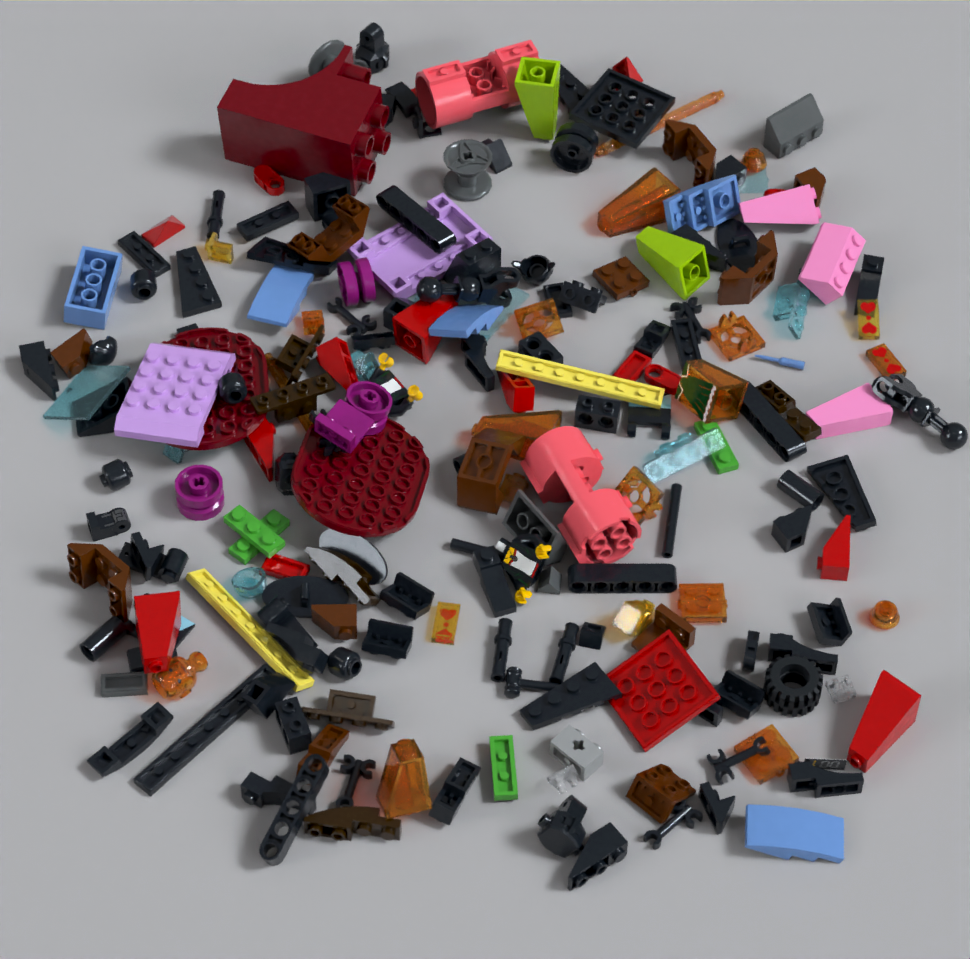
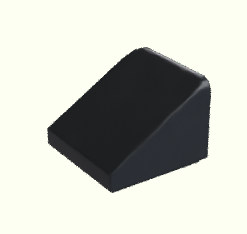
M584 622L580 631L579 646L600 650L606 627Z

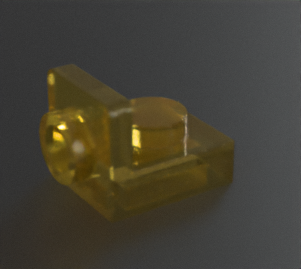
M213 232L210 239H207L205 243L208 260L232 264L234 259L233 244L219 242L217 233Z

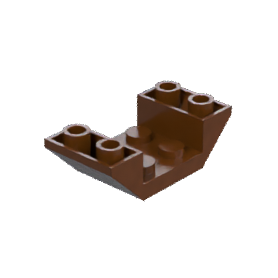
M670 119L666 120L665 130L663 131L664 143L662 145L664 153L673 161L686 156L688 161L694 164L695 176L693 187L713 181L717 149L696 125Z
M346 194L339 198L332 206L338 216L337 220L330 223L314 239L301 231L287 243V246L308 260L334 262L363 237L370 208Z
M770 230L766 235H762L758 239L754 267H750L745 273L733 265L728 271L722 272L719 277L720 285L717 291V304H749L774 280L778 256L774 231Z
M486 427L472 437L457 475V505L459 507L494 515L498 514L504 498V494L499 490L501 480L511 455H520L526 439L525 435Z
M68 544L67 559L70 567V579L83 589L96 582H99L103 587L105 586L108 589L110 598V613L112 616L121 619L124 623L128 621L133 601L130 567L103 544Z

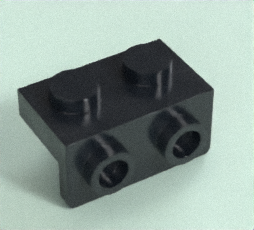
M573 280L572 283L564 281L558 297L559 301L594 314L597 312L600 303L605 305L607 297L602 295V290L591 287L590 290L583 288L584 283Z
M402 572L396 574L394 583L381 590L379 599L401 611L405 616L415 620L429 612L435 593Z
M836 597L830 605L811 602L807 606L819 644L842 646L852 635V629L841 598Z
M370 619L368 632L362 642L361 651H366L373 655H387L394 659H406L412 647L414 628L412 626Z
M730 670L724 673L722 681L714 687L721 697L716 703L732 710L736 715L747 720L760 710L766 694V690Z

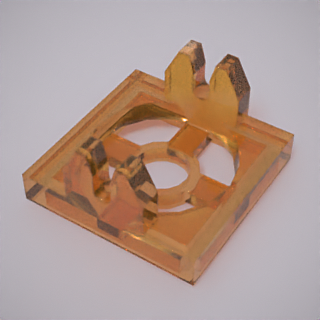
M553 298L514 310L523 339L536 333L529 331L532 328L540 331L546 338L564 332ZM548 310L553 315L545 317L540 315L539 311ZM533 313L534 318L531 322L524 324L526 316ZM539 319L545 320L542 326L534 325L535 321ZM553 322L549 328L545 329L548 323Z
M730 311L728 318L723 314L719 319L718 326L708 329L711 332V339L729 362L765 347L766 342L743 315L737 318L733 311ZM740 327L747 332L743 334L735 333L733 328ZM723 332H726L729 335V338L726 341H722L721 335ZM739 337L741 340L739 343H733L731 338Z
M633 466L615 490H619L622 497L627 495L629 500L630 494L634 490L638 491V500L636 502L630 500L632 505H639L642 509L640 512L632 513L638 524L641 525L645 519H652L657 516L653 511L663 509L659 501L664 496V493L637 466ZM646 487L649 488L650 493L648 503L643 500L642 493Z

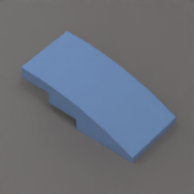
M736 175L726 176L695 186L663 200L668 233H672L685 224L696 231L707 226L715 227L739 214L738 203H740Z
M275 264L262 283L247 314V319L287 327L300 311V303L307 295V287L314 280V272Z
M478 304L456 306L446 311L428 328L429 335L468 338L470 334H478L481 330L488 331L504 308L498 305Z
M748 804L745 814V848L786 860L791 856L813 862L817 858H822L840 864L844 860V818L799 808Z

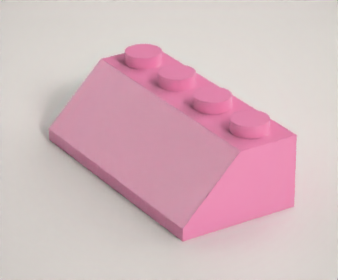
M826 222L822 223L798 280L825 305L842 297L866 240L852 227Z

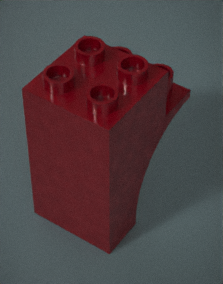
M344 45L339 55L327 67L303 80L279 85H260L233 79L217 106L225 159L254 168L259 165H268L279 175L304 182L305 177L321 172L349 179L351 196H356L362 183L370 184L376 172V161L374 160L377 155H385L390 147L391 133L384 129L389 117V106L382 104L381 87L369 84L371 69L354 64L352 47Z

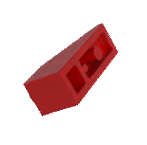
M335 337L316 347L318 364L346 391L351 384L358 382L347 342Z
M497 371L506 403L510 409L519 414L533 411L535 386L526 377Z
M265 417L259 427L243 438L266 478L271 482L273 481L274 435L276 434V429L273 423H269Z
M851 515L844 517L823 547L822 557H817V570H821L820 579L847 581L850 565Z

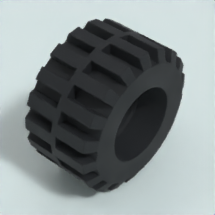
M786 654L784 658L777 657L775 662L772 661L769 664L765 674L763 689L766 690L764 699L767 700L768 706H773L775 712L781 711L784 716L792 714V717H797V714L804 716L807 711L812 712L814 706L818 705L823 686L821 669L816 667L814 661H808L806 656L801 658L799 654H794V656ZM794 682L801 685L802 688H790L784 685V683Z

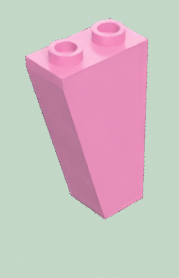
M810 184L738 203L743 223L819 224V219L822 218L819 207H815L814 199H817L814 187L811 188Z
M868 382L807 411L806 416L822 429V435L815 438L817 440L887 426L891 424L893 408L873 392L872 386Z

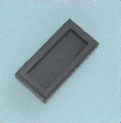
M144 672L101 674L102 698L148 695V675L144 674Z

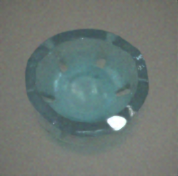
M249 567L237 572L231 579V582L238 595L246 599H252L264 592L267 585V577L264 569Z

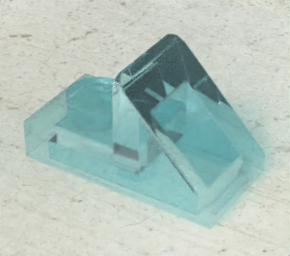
M361 350L351 354L358 380L368 381L376 367L379 366L372 352L364 354Z

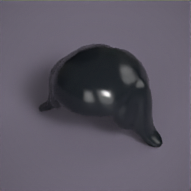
M533 255L524 258L521 262H511L512 266L519 270L521 277L529 284L545 283L553 273V267L555 266L554 262H550L547 257L542 255Z
M107 336L105 340H99L89 347V363L100 367L110 365L117 354L118 346L116 339Z

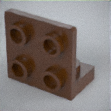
M661 603L655 608L654 622L631 642V647L639 651L670 629L687 651L694 645L696 628Z
M659 764L638 773L626 797L657 822L663 824L667 821L675 804L695 795L696 790L687 780L677 776L670 767Z

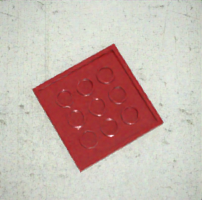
M670 629L606 674L622 693V698L617 700L613 698L608 701L645 752L721 698Z

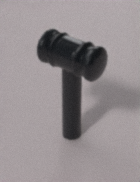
M509 667L506 670L504 694L509 698H517L520 695L521 688L550 691L558 686L559 683L521 679L522 670L518 667Z

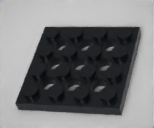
M608 68L569 113V119L582 123L596 132L637 149L675 104V97Z

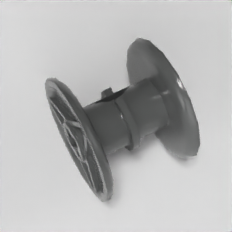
M330 40L320 46L310 59L308 65L309 75L312 76L320 72L334 61L343 49L344 42ZM353 59L354 64L368 68L365 61Z
M462 139L450 144L443 153L444 163L450 169L443 180L445 191L453 198L462 201H474L483 198L492 188V179L485 171L492 162L491 150L484 143L473 139Z

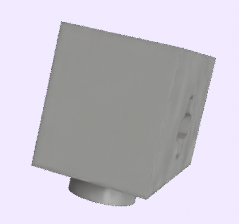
M571 725L565 727L550 741L549 754L583 781L603 765L604 751L597 743H592L580 730L574 729Z

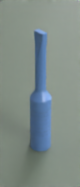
M755 355V357L778 362L782 366L801 370L804 369L805 365L804 361L785 357L774 358Z

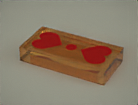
M884 343L866 350V356L882 376L889 377L895 373L906 376L907 370Z

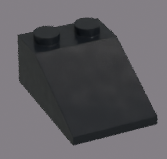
M128 377L73 404L77 435L79 437L114 432L116 416L132 384Z

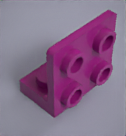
M339 399L326 416L321 413L317 415L314 431L350 454L372 428L375 421L347 402Z

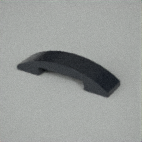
M156 702L140 716L141 722L111 747L103 746L87 760L88 764L102 777L119 770L145 751L162 734L174 718L173 715L159 702Z

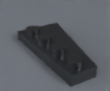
M560 64V101L567 107L568 113H570L589 89Z
M264 237L247 251V259L315 272L321 275H330L337 268L338 260L334 262L308 260L290 249L287 243Z
M196 246L176 251L183 318L221 308L222 302Z
M848 454L807 466L808 474L843 517L851 515L850 525L855 532L877 526L875 516Z
M594 662L520 709V715L534 731L561 721L562 717L573 714L574 716L582 713V710L592 706L596 708L604 705L605 701L613 698L614 700L622 698V693L598 664Z

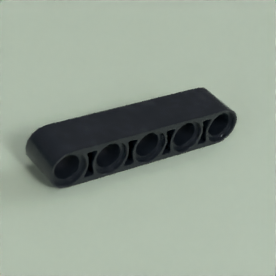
M392 185L376 195L378 205L437 254H441L456 244V237L448 227L397 186Z
M746 381L728 390L731 403L785 462H789L807 452L803 439L752 383Z
M667 563L573 564L567 569L568 589L570 592L577 594L672 593L677 590L676 567Z
M312 754L304 761L260 845L259 853L269 865H279L284 860L304 822V817L307 816L328 776L329 766L324 758L318 754ZM314 764H322V767L319 771H311L312 766ZM303 785H311V788L308 792H300L301 787ZM292 806H300L296 814H289ZM287 826L289 828L288 832L283 836H279V829ZM277 848L275 856L267 857L269 849Z

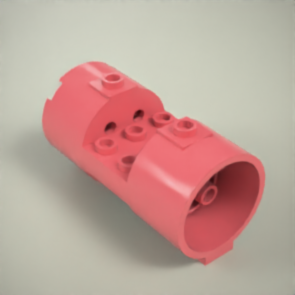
M531 40L495 49V51L489 52L488 56L464 63L455 60L417 72L415 77L417 99L423 117L429 127L436 129L472 118L473 113L501 106V108L507 109L521 105L515 88V79L521 57L539 58L538 50Z
M562 426L552 429L537 438L528 448L525 459L519 463L543 504L548 501L553 503L573 502L564 514L562 523L558 524L557 527L578 563L611 564L626 556L634 548L632 544L636 538L641 537V527L629 509L633 505L627 495L622 497L619 490L609 488L593 491L592 488L600 479L604 469L600 462L603 460V457L597 448L593 450L580 429L573 426Z

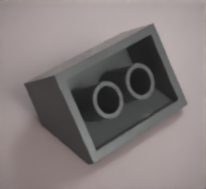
M811 93L767 117L763 147L778 159L789 155L795 149L804 146L807 142L818 138L822 134L824 119Z
M518 490L502 524L515 538L520 534L540 535L546 544L553 547L545 565L559 563L568 545L560 532L522 490Z

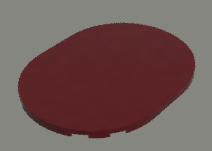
M209 327L184 331L176 334L175 338L162 342L164 344L235 353L236 360L231 372L238 373L244 378L248 390L246 398L237 404L225 403L218 392L203 426L204 434L198 448L165 444L185 450L217 449L242 440L259 427L267 413L258 415L250 403V398L269 392L268 368L263 350L250 337L242 333L229 332L225 328Z
M387 418L386 425L381 432L375 435H365L350 454L340 451L335 453L333 451L332 455L324 456L323 451L326 447H318L320 440L324 437L314 431V423L309 427L293 465L291 487L300 506L312 518L332 530L358 537L389 535L403 529L412 521L418 510L430 472L429 459L423 451L424 447L415 436H411L406 432L405 427Z

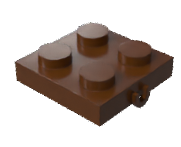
M626 256L594 269L592 274L616 301L629 295L631 297L635 296L638 291L649 287L650 280Z

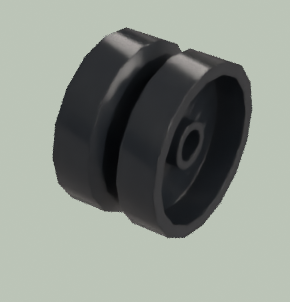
M566 123L560 126L556 133L555 141L550 150L551 159L559 168L567 172H583L592 164L599 139L590 127L582 123Z

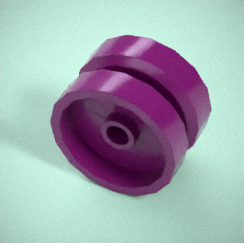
M367 257L355 259L354 268L349 261L337 263L339 287L346 307L358 305L359 296L364 303L376 301L373 272Z
M358 381L351 384L346 391L344 401L375 421L366 435H375L381 432L386 425L388 414L392 407L390 393L384 387L369 381Z
M192 465L178 474L175 479L177 507L182 515L191 520L204 521L214 518L221 512L224 507L223 479L216 469L207 465Z

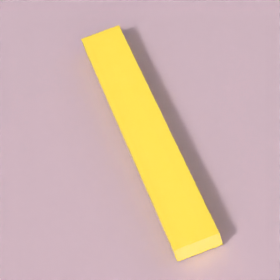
M500 349L495 369L659 410L665 391L664 388Z
M205 568L187 573L185 579L277 673L295 682L296 685L292 688L295 692L313 686L315 680L300 668L301 666Z

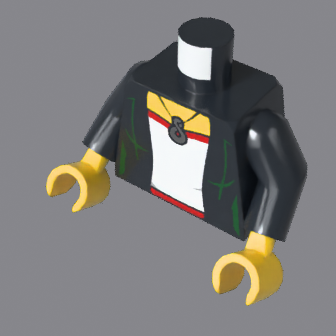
M383 352L378 358L381 365L376 367L368 381L377 383L390 393L392 407L388 417H401L407 410L412 408L414 400L419 401L423 398V393L419 391V387L416 385H411L407 390L390 370H385V368L393 366L394 360L389 357L385 362L388 354Z
M520 534L512 542L502 537L496 545V549L505 554L501 565L506 570L516 590L515 601L520 604H526L525 598L532 596L531 591H528L527 588L537 582L553 548L551 545L546 544L538 534Z

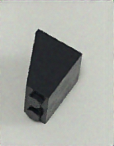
M488 237L456 254L443 276V280L447 283H453L456 276L461 278L469 275L477 278L478 274H486L495 268L501 267V248Z

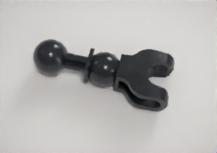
M498 267L486 274H478L477 278L469 275L461 278L456 276L453 283L443 284L437 278L428 276L418 282L416 293L419 299L425 303H434L442 295H454L456 302H459L460 299L467 302L477 299L478 302H484L487 305L503 306L504 308L510 305L512 295L509 289L516 288L519 285L521 274L513 267ZM506 276H511V277H513L514 279L505 278V277H506Z
M895 373L889 377H877L873 381L872 390L884 402L899 408L901 411L908 412L910 418L917 423H921L922 427L931 425L940 432V439L945 447L959 449L966 444L968 439L966 428L960 423H948L938 415L941 409L939 407L935 408L930 399L922 397L916 386L905 376ZM882 381L885 383L886 392L880 389Z

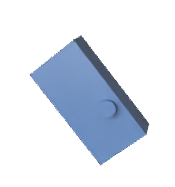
M82 246L64 305V322L105 330L122 271V253Z

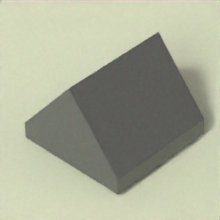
M552 566L543 570L539 576L538 592L560 594L562 574Z

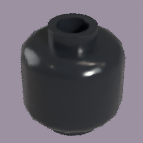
M140 269L131 275L130 289L134 297L145 300L156 294L157 280L152 271Z
M230 372L219 379L218 389L221 399L225 403L237 404L246 398L248 390L245 380L240 374Z
M116 459L102 466V475L99 477L104 487L109 486L112 491H116L129 485L133 474L126 461L123 462L120 459Z
M338 647L329 654L327 665L331 674L349 680L357 676L361 671L362 662L357 652L345 647Z

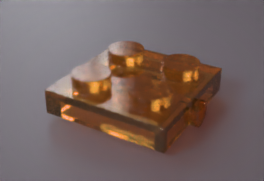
M723 583L679 584L677 606L680 609L681 618L688 623L727 622L726 609L728 604L727 599H725Z
M773 724L734 746V752L737 754L752 747L756 738L764 737L766 743L762 744L760 748L768 746L771 753L767 756L757 754L742 761L760 785L775 776L781 777L785 770L788 769L789 764L799 762V756Z

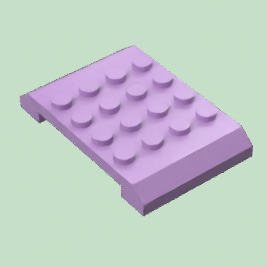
M444 193L428 200L427 207L424 208L448 227L456 237V244L441 254L434 252L400 223L369 240L362 237L347 250L354 259L368 258L373 277L394 298H408L414 295L418 282L424 277L431 276L438 280L442 279L456 254L488 237L493 241V238Z
M156 342L150 343L116 416L115 436L198 448L204 434L203 426L219 392V379L226 373L231 372L236 360L235 353Z

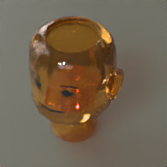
M199 651L191 653L187 660L180 656L171 658L168 671L152 673V683L164 699L169 701L179 697L183 699L192 692L191 689L197 682L196 673L205 671L208 667V662Z

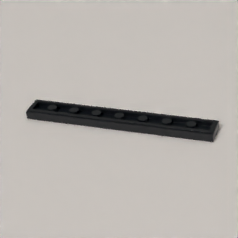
M266 663L263 664L134 778V784L149 796H152L250 709L241 698V694L255 678L277 672Z

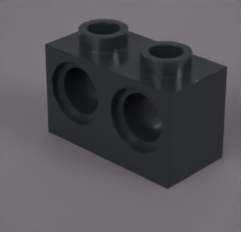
M540 331L519 341L517 353L563 364L562 354Z
M579 395L575 409L574 427L616 434L620 419L621 401Z
M297 696L276 702V720L289 754L292 755L308 750L312 742L311 731Z

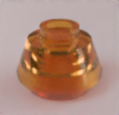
M750 148L744 153L741 163L747 167V172H761L767 167L764 153L760 149Z
M883 600L870 610L869 619L877 628L892 629L898 625L900 614L893 602Z

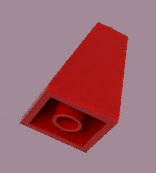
M442 295L434 303H425L419 300L396 314L392 318L395 344L427 364L443 338L430 336L428 328L446 311L458 306L454 295Z
M180 591L134 596L135 624L144 674L168 671L181 627Z
M883 670L849 746L847 761L854 768L866 773L915 722L921 695L886 670Z

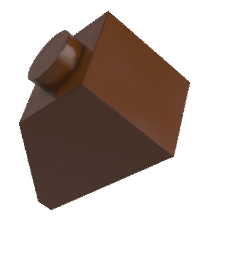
M814 167L795 175L793 188L810 184L811 188L814 187L817 199H814L815 207L820 209L826 178Z
M83 328L50 352L57 365L69 379L87 367L90 355L89 347L93 341Z
M357 604L311 605L312 622L334 640L357 639Z

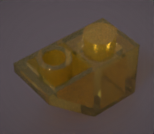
M645 599L643 601H625L612 625L628 636H639L654 621L655 605Z

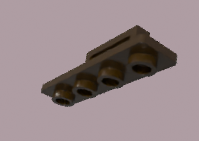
M320 325L310 343L293 334L288 339L274 364L291 373L286 386L299 381L303 373L300 370H305L310 361L308 356L313 357L317 347L315 344L320 345L325 336L322 333L325 325Z
M324 373L251 397L250 403L258 415L274 410V418L277 423L309 414L311 410L316 411L317 396L336 390V385L330 375Z
M330 689L327 710L302 707L303 713L307 714L306 718L312 720H320V717L329 718V722L342 724L343 720L352 721L353 726L365 727L366 724L375 725V729L388 731L389 727H395V722L392 720L373 718L376 696Z

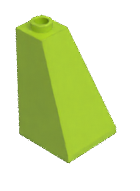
M521 57L515 79V88L533 137L553 140L557 126L560 61Z
M647 226L635 237L639 254L683 300L690 297L711 278L704 245Z

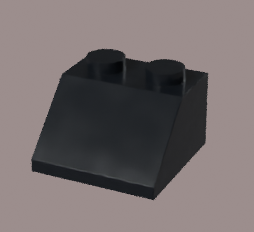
M324 172L304 178L305 205L314 222L322 220L324 212L334 210L332 206L339 198L346 194L351 196L349 179Z

